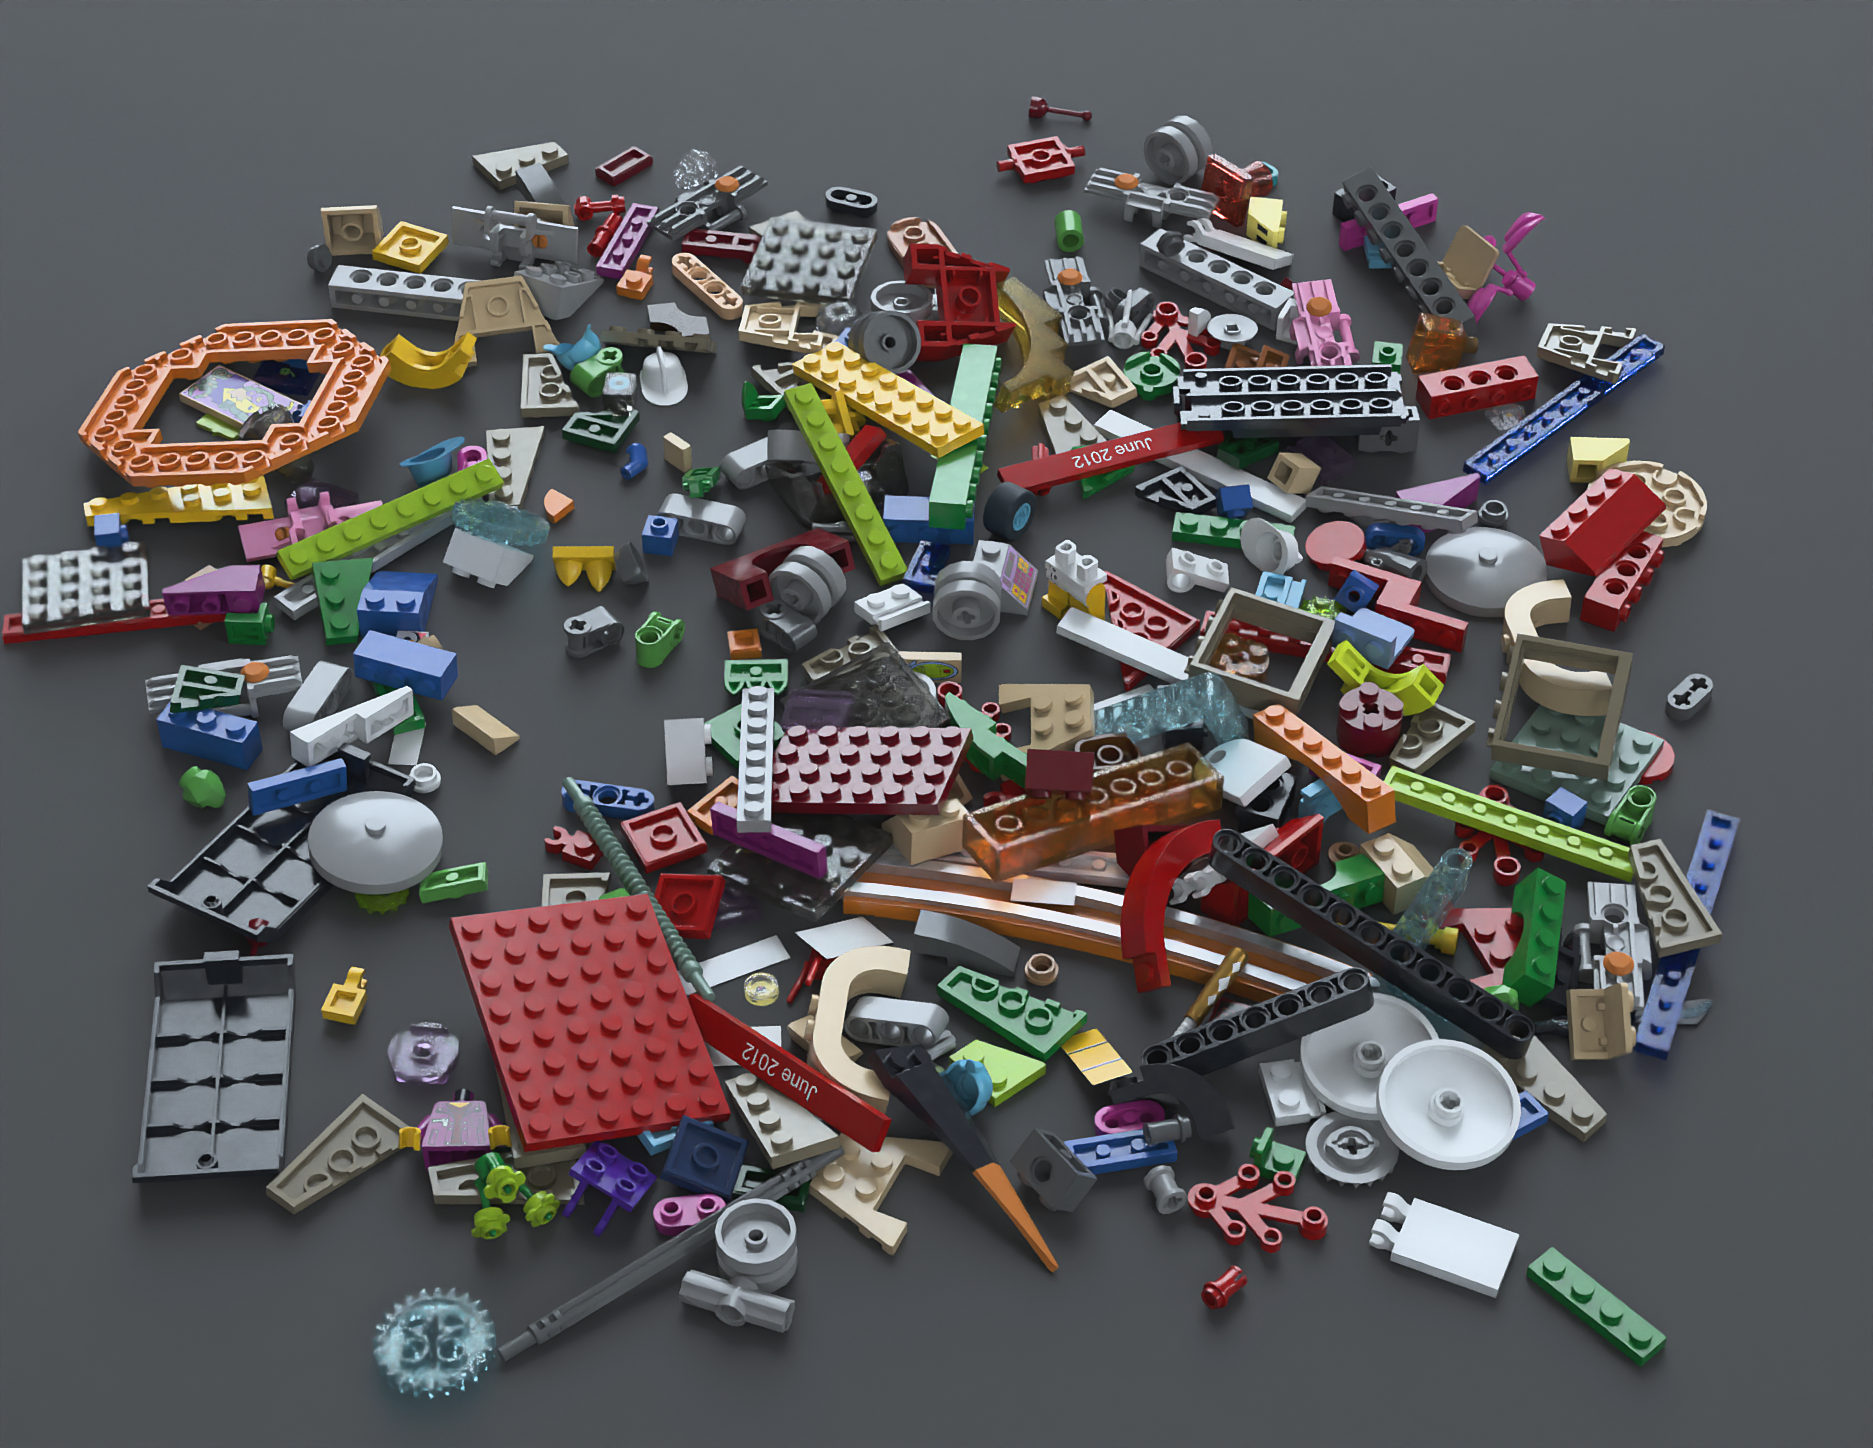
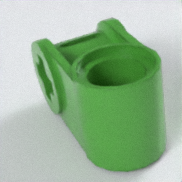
M614 347L605 348L589 359L578 363L570 373L571 383L591 398L600 396L603 392L612 388L609 385L612 378L625 377V371L621 368L623 360L621 350ZM616 380L614 384H621L623 380Z
M653 611L647 621L635 633L637 663L646 668H654L662 664L668 654L682 640L685 622L681 619L674 621L662 617L660 612Z
M1643 785L1631 787L1618 807L1609 816L1604 829V835L1608 837L1614 835L1630 842V845L1639 844L1652 822L1657 798L1656 793L1651 788Z

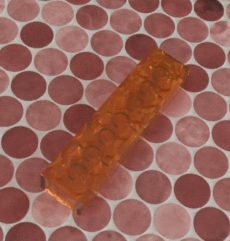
M1188 742L1094 772L1092 797H1085V801L1082 802L1065 800V795H1052L1049 800L1031 798L1032 793L963 814L962 847L988 876L997 883L1115 844L1114 830L1139 825H1172L1221 809L1224 776Z

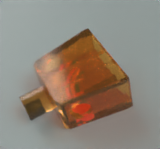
M1419 313L1406 358L1412 372L1415 374L1456 369L1463 354H1476L1478 339L1477 337H1468L1462 322L1457 319Z

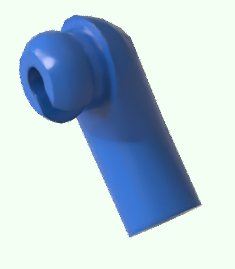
M633 443L626 449V454L629 453L631 461L620 469V473L627 481L634 478L648 466L647 450L640 443Z

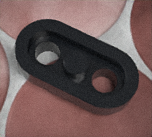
M841 186L832 187L825 193L826 206L834 212H842L860 218H868L877 212V197L872 193Z

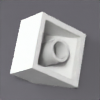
M455 528L443 563L453 566L452 572L467 578L470 577V574L478 576V583L494 588L496 584L508 586L527 567L534 555L487 536Z

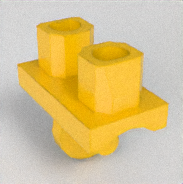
M835 391L831 399L821 400L837 433L850 434L851 440L860 432L859 428L866 421L865 416L858 411H854L852 407H847L843 391Z

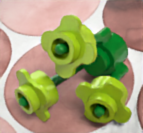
M487 1153L475 1162L474 1169L479 1177L474 1181V1184L479 1191L483 1209L474 1215L476 1227L471 1230L473 1237L494 1239L507 1231L506 1223L510 1221V1216L503 1214L501 1208L491 1207L489 1199L495 1197L501 1199L503 1203H510L516 1198L518 1190L528 1200L524 1205L523 1211L526 1213L525 1219L531 1221L530 1224L533 1227H537L540 1224L544 1225L554 1218L560 1206V1201L558 1199L554 1200L555 1196L552 1193L548 1194L546 1191L533 1194L524 1184L526 1181L524 1173L521 1171L515 1173L511 1165L505 1164L499 1153Z

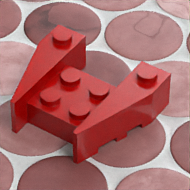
M910 243L903 257L905 284L935 285L939 321L917 320L916 325L921 336V348L916 361L940 362L960 356L963 343L994 346L1007 342L1016 324L1000 322L997 287H1002L1010 273V268L993 262L987 264L972 259V255L963 252L960 255L947 251V247L939 244Z

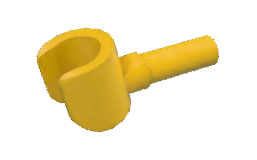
M263 565L261 567L265 589H271L274 585L289 588L296 584L277 577V570L271 565Z

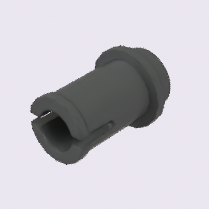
M1176 1114L1173 1116V1119L1145 1123L1143 1125V1134L1148 1146L1173 1140L1182 1143L1185 1142L1186 1138L1191 1137V1125L1188 1117H1181L1180 1114Z

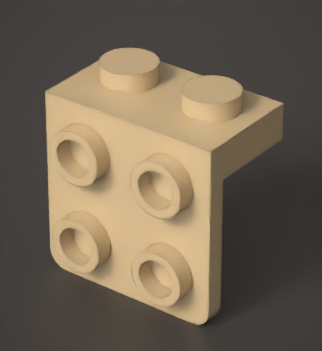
M1462 225L1458 229L1443 261L1438 262V264L1461 297L1469 300L1479 288L1483 287L1499 256V251L1469 226Z
M1626 982L1617 983L1605 989H1570L1566 991L1571 1061L1612 1060L1632 1052V1047L1636 1044V1030L1634 1026H1631L1630 1012H1632L1634 1007V997L1632 991L1628 990Z

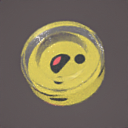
M764 972L749 976L744 983L746 1000L756 1006H767L775 1002L779 995L777 979L773 975Z

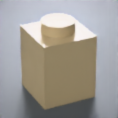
M1279 452L1267 479L1286 493L1309 494L1321 468L1302 453Z

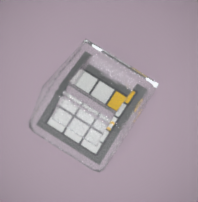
M1507 403L1484 412L1485 417L1502 434H1508L1527 427L1524 407Z

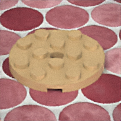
M1626 461L1610 465L1597 473V477L1592 483H1589L1587 489L1609 469H1618L1634 473L1665 503L1666 509L1644 530L1645 532L1663 537L1662 547L1681 545L1695 536L1702 528L1707 511L1706 496L1701 487L1682 471H1679L1678 474L1663 469L1664 464L1657 462Z

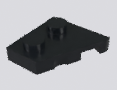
M1183 466L1135 486V496L1137 498L1174 512L1200 515L1216 508L1217 498Z

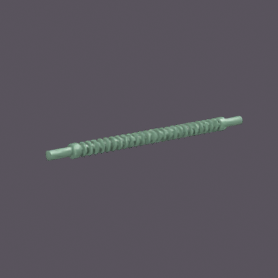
M573 777L565 778L562 785L574 802L573 809L580 816V820L584 822V826L603 852L604 857L607 858L608 863L611 864L612 869L615 870V874L619 876V880L623 882L624 888L627 889L631 896L648 894L673 962L676 964V968L680 971L683 979L691 983L703 999L713 1002L715 994L702 976V967L692 955L691 950L687 948V944L683 942V938L679 936V932L671 923L670 918L667 917L666 912L662 910V906L658 904V900L654 898V894L650 892L649 886L646 885L645 880L642 879L641 874L634 867V863L630 861V857L626 855V851L622 849V845L614 836L613 831L610 830L609 825L606 824L605 819L602 818L598 808L595 807L594 802L589 796L583 794Z

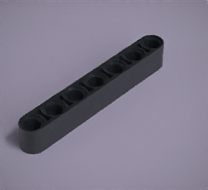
M1349 968L1155 1043L1142 1052V1065L1172 1064L1187 1068L1204 1076L1363 1014L1373 1007L1375 1001L1368 973L1361 968Z

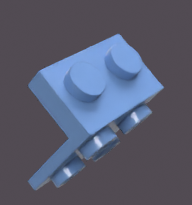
M1366 608L1358 609L1353 617L1340 612L1334 623L1332 647L1336 648L1338 644L1347 640L1368 662L1388 670L1413 638L1414 629Z

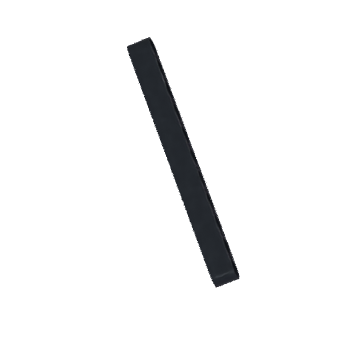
M1222 829L1215 833L1208 862L1216 872L1502 1056L1516 1060L1526 1055L1535 1034V1026L1527 1016L1232 829Z

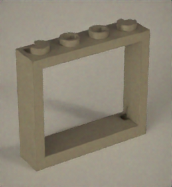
M1231 587L1225 599H1219L1215 609L1216 616L1209 617L1205 628V637L1199 636L1195 646V656L1190 655L1188 657V663L1184 669V673L1188 674L1187 684L1195 683L1196 691L1259 712L1269 706L1280 703L1294 715L1298 716L1332 646L1335 620ZM1232 618L1312 644L1289 692L1208 666Z
M1517 633L1515 646H1509L1507 651L1506 663L1510 664L1509 671L1502 672L1499 691H1504L1502 700L1496 699L1493 718L1497 719L1496 727H1490L1488 731L1486 746L1491 747V760L1608 781L1632 671L1633 653ZM1525 659L1615 674L1597 758L1506 741Z

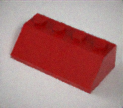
M1609 469L1539 535L1546 565L1596 577L1666 509L1665 503L1634 473Z
M1320 814L1290 820L1281 828H1276L1279 836L1263 849L1302 874L1307 873L1319 863L1324 817ZM1226 879L1224 882L1214 885L1208 895L1202 896L1201 911L1214 920L1238 927L1248 919L1249 892Z

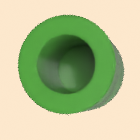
M1072 210L1060 212L1054 219L1057 245L1066 252L1077 251L1084 244L1081 217Z

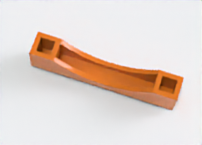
M1280 703L1253 714L1254 742L1287 756V758L1299 761L1310 768L1329 787L1349 820L1367 834L1376 832L1396 822L1395 791L1393 788Z

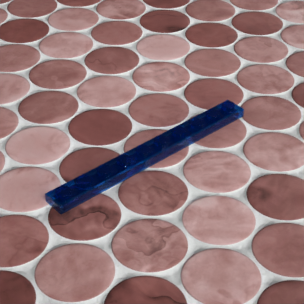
M1643 333L1606 359L1623 363L1617 384L1585 374L1465 461L1463 472L1468 475L1478 473L1480 475V482L1487 485L1664 355L1665 345Z
M1707 810L1686 879L1711 915L1740 819ZM1701 948L1661 957L1638 1028L1636 1044L1632 1048L1633 1051L1667 1060Z

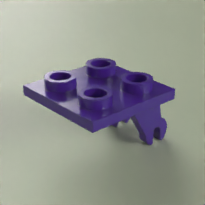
M595 1141L568 1173V1175L580 1181L563 1210L562 1215L567 1219L569 1218L590 1185L613 1198L593 1232V1235L599 1238L619 1206L631 1212L655 1183L657 1176L649 1172L644 1165L633 1162L618 1153L613 1146Z

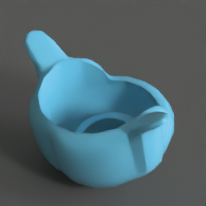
M589 324L582 339L576 344H546L543 346V349L554 354L561 365L572 371L578 363L589 359L601 351V344L597 335L590 330L591 324Z
M968 1059L952 1063L946 1070V1074L970 1115L973 1116L983 1110L990 1099L993 1091L992 1079L983 1063Z

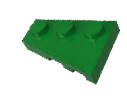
M373 558L312 563V575L326 645L357 643L360 630L357 607L362 590L370 579Z

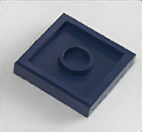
M683 1115L660 1179L698 1194H715L721 1197L727 1205L750 1141Z

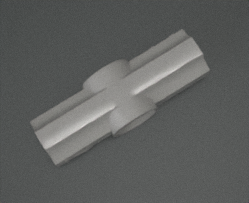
M691 1269L690 1272H686L679 1292L680 1302L713 1311L721 1321L736 1327L749 1322L784 1333V1331H788L795 1310L794 1300L761 1291L753 1281L743 1276H732L728 1281Z

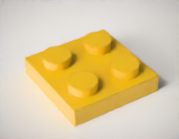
M400 221L372 250L373 260L421 274L449 244L448 235Z

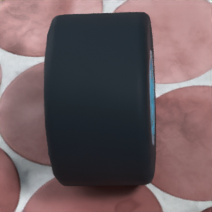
M1007 481L998 485L989 496L984 507L983 525L985 529L1006 540L1014 541L1019 539L1030 526L1035 514L1036 498L1033 492Z

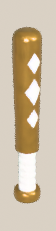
M1233 947L1228 952L1184 1015V1021L1173 1036L1200 1026L1214 1005L1247 964L1249 955L1243 948Z

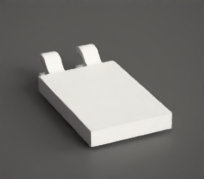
M1206 218L1187 222V225L1195 229L1193 236L1189 234L1183 236L1184 240L1188 242H1197L1198 245L1272 270L1289 266L1292 263L1294 254L1220 229L1216 230L1211 221Z
M1273 824L1241 833V835L1261 848L1266 847L1279 836ZM1208 858L1200 859L1175 880L1172 886L1174 897L1169 903L1170 905L1184 902L1188 894L1194 890H1197L1192 894L1194 899L1206 896L1214 885L1224 882L1227 878L1210 866Z
M1387 1193L1383 1202L1384 1209L1381 1213V1218L1384 1220L1376 1219L1371 1233H1373L1369 1241L1371 1246L1391 1251L1390 1261L1493 1298L1497 1297L1518 1243L1519 1234L1414 1198L1412 1205H1409L1398 1194ZM1386 1221L1403 1224L1400 1233Z

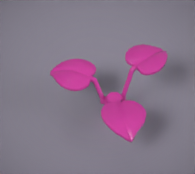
M1531 212L1524 213L1516 219L1504 237L1506 242L1502 248L1516 268V271L1509 270L1505 272L1498 265L1494 264L1493 269L1503 276L1502 284H1504V288L1488 284L1485 289L1479 288L1470 297L1466 304L1475 316L1476 325L1492 302L1497 291L1505 293L1509 297L1514 295L1520 301H1525L1533 293L1536 284L1526 277L1528 273L1521 268L1511 251L1537 224L1545 219L1542 215ZM1487 235L1484 237L1491 245L1496 246V239L1493 236Z

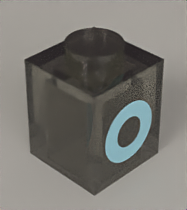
M607 372L602 393L604 411H612V417L629 416L630 410H635L637 401L636 374Z

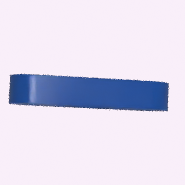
M575 780L585 796L590 798L593 796L592 801L595 807L598 808L599 813L604 817L629 820L655 811L654 796L648 790ZM562 787L561 794L564 808L570 812H575L573 809L574 802L565 788ZM605 797H613L616 799V801L611 804H603L600 802V800Z

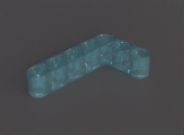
M1211 672L1202 673L1094 711L1095 736L1109 733H1127L1133 742H1137L1203 719L1218 745L1236 739L1250 740L1247 718L1222 677Z
M1452 848L1443 854L1393 929V932L1424 951L1468 885L1473 861L1467 851L1460 848ZM1374 973V978L1380 982V986L1447 1020Z

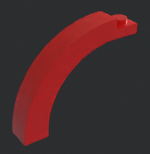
M1220 819L1199 822L1162 836L1143 853L1132 871L1122 904L1120 939L1122 959L1133 960L1138 993H1149L1171 986L1164 941V919L1167 900L1172 886L1181 871L1193 860L1208 858L1213 837L1216 832L1221 830Z

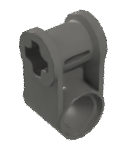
M773 600L760 606V615L763 618V624L760 628L761 635L782 648L786 653H796L817 637V628L812 620L790 608L784 602Z
M596 607L591 611L571 617L565 621L564 631L568 637V641L565 643V651L574 658L586 657L595 651L618 643L625 634V627L606 607Z

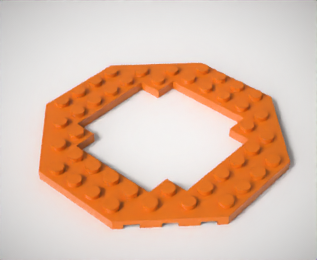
M332 319L224 324L215 328L216 333L204 339L201 335H198L180 343L181 349H177L168 355L165 351H162L144 359V365H140L134 370L125 367L117 371L78 430L80 441L133 487L146 486L147 488H155L167 485L183 487L196 484L211 486L224 483L239 485L358 432L391 371V366L388 358L376 355L375 349L365 342L359 343L354 334L347 329H339L337 322ZM288 359H302L307 361L309 373L320 372L321 374H327L300 423L271 424L262 440L160 444L163 440L160 429H143L173 379L186 378L187 380H194L200 378L209 363L221 362L223 364H230L237 361L256 363L262 360L283 362Z

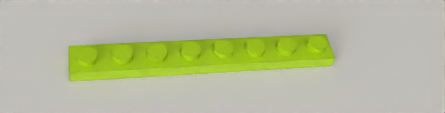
M812 383L785 390L783 398L879 586L907 578L909 570Z
M490 458L280 549L277 551L276 557L289 579L293 581L311 573L312 563L338 561L503 487L504 481Z
M1395 766L1390 768L1383 781L1394 789L1395 801L1630 883L1634 877L1628 856L1629 847Z

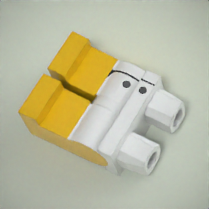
M1065 540L1056 546L1055 555L1045 561L1049 585L1048 594L1042 597L1041 606L1060 620L1073 607L1105 621V585L1103 583L1107 581V573L1098 568L1097 559L1091 555H1084L1082 557L1076 553V545L1070 540Z

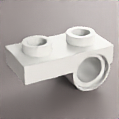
M1171 548L1166 559L1167 585L1170 590L1184 593L1191 590L1196 584L1223 593L1229 586L1228 565L1226 563Z

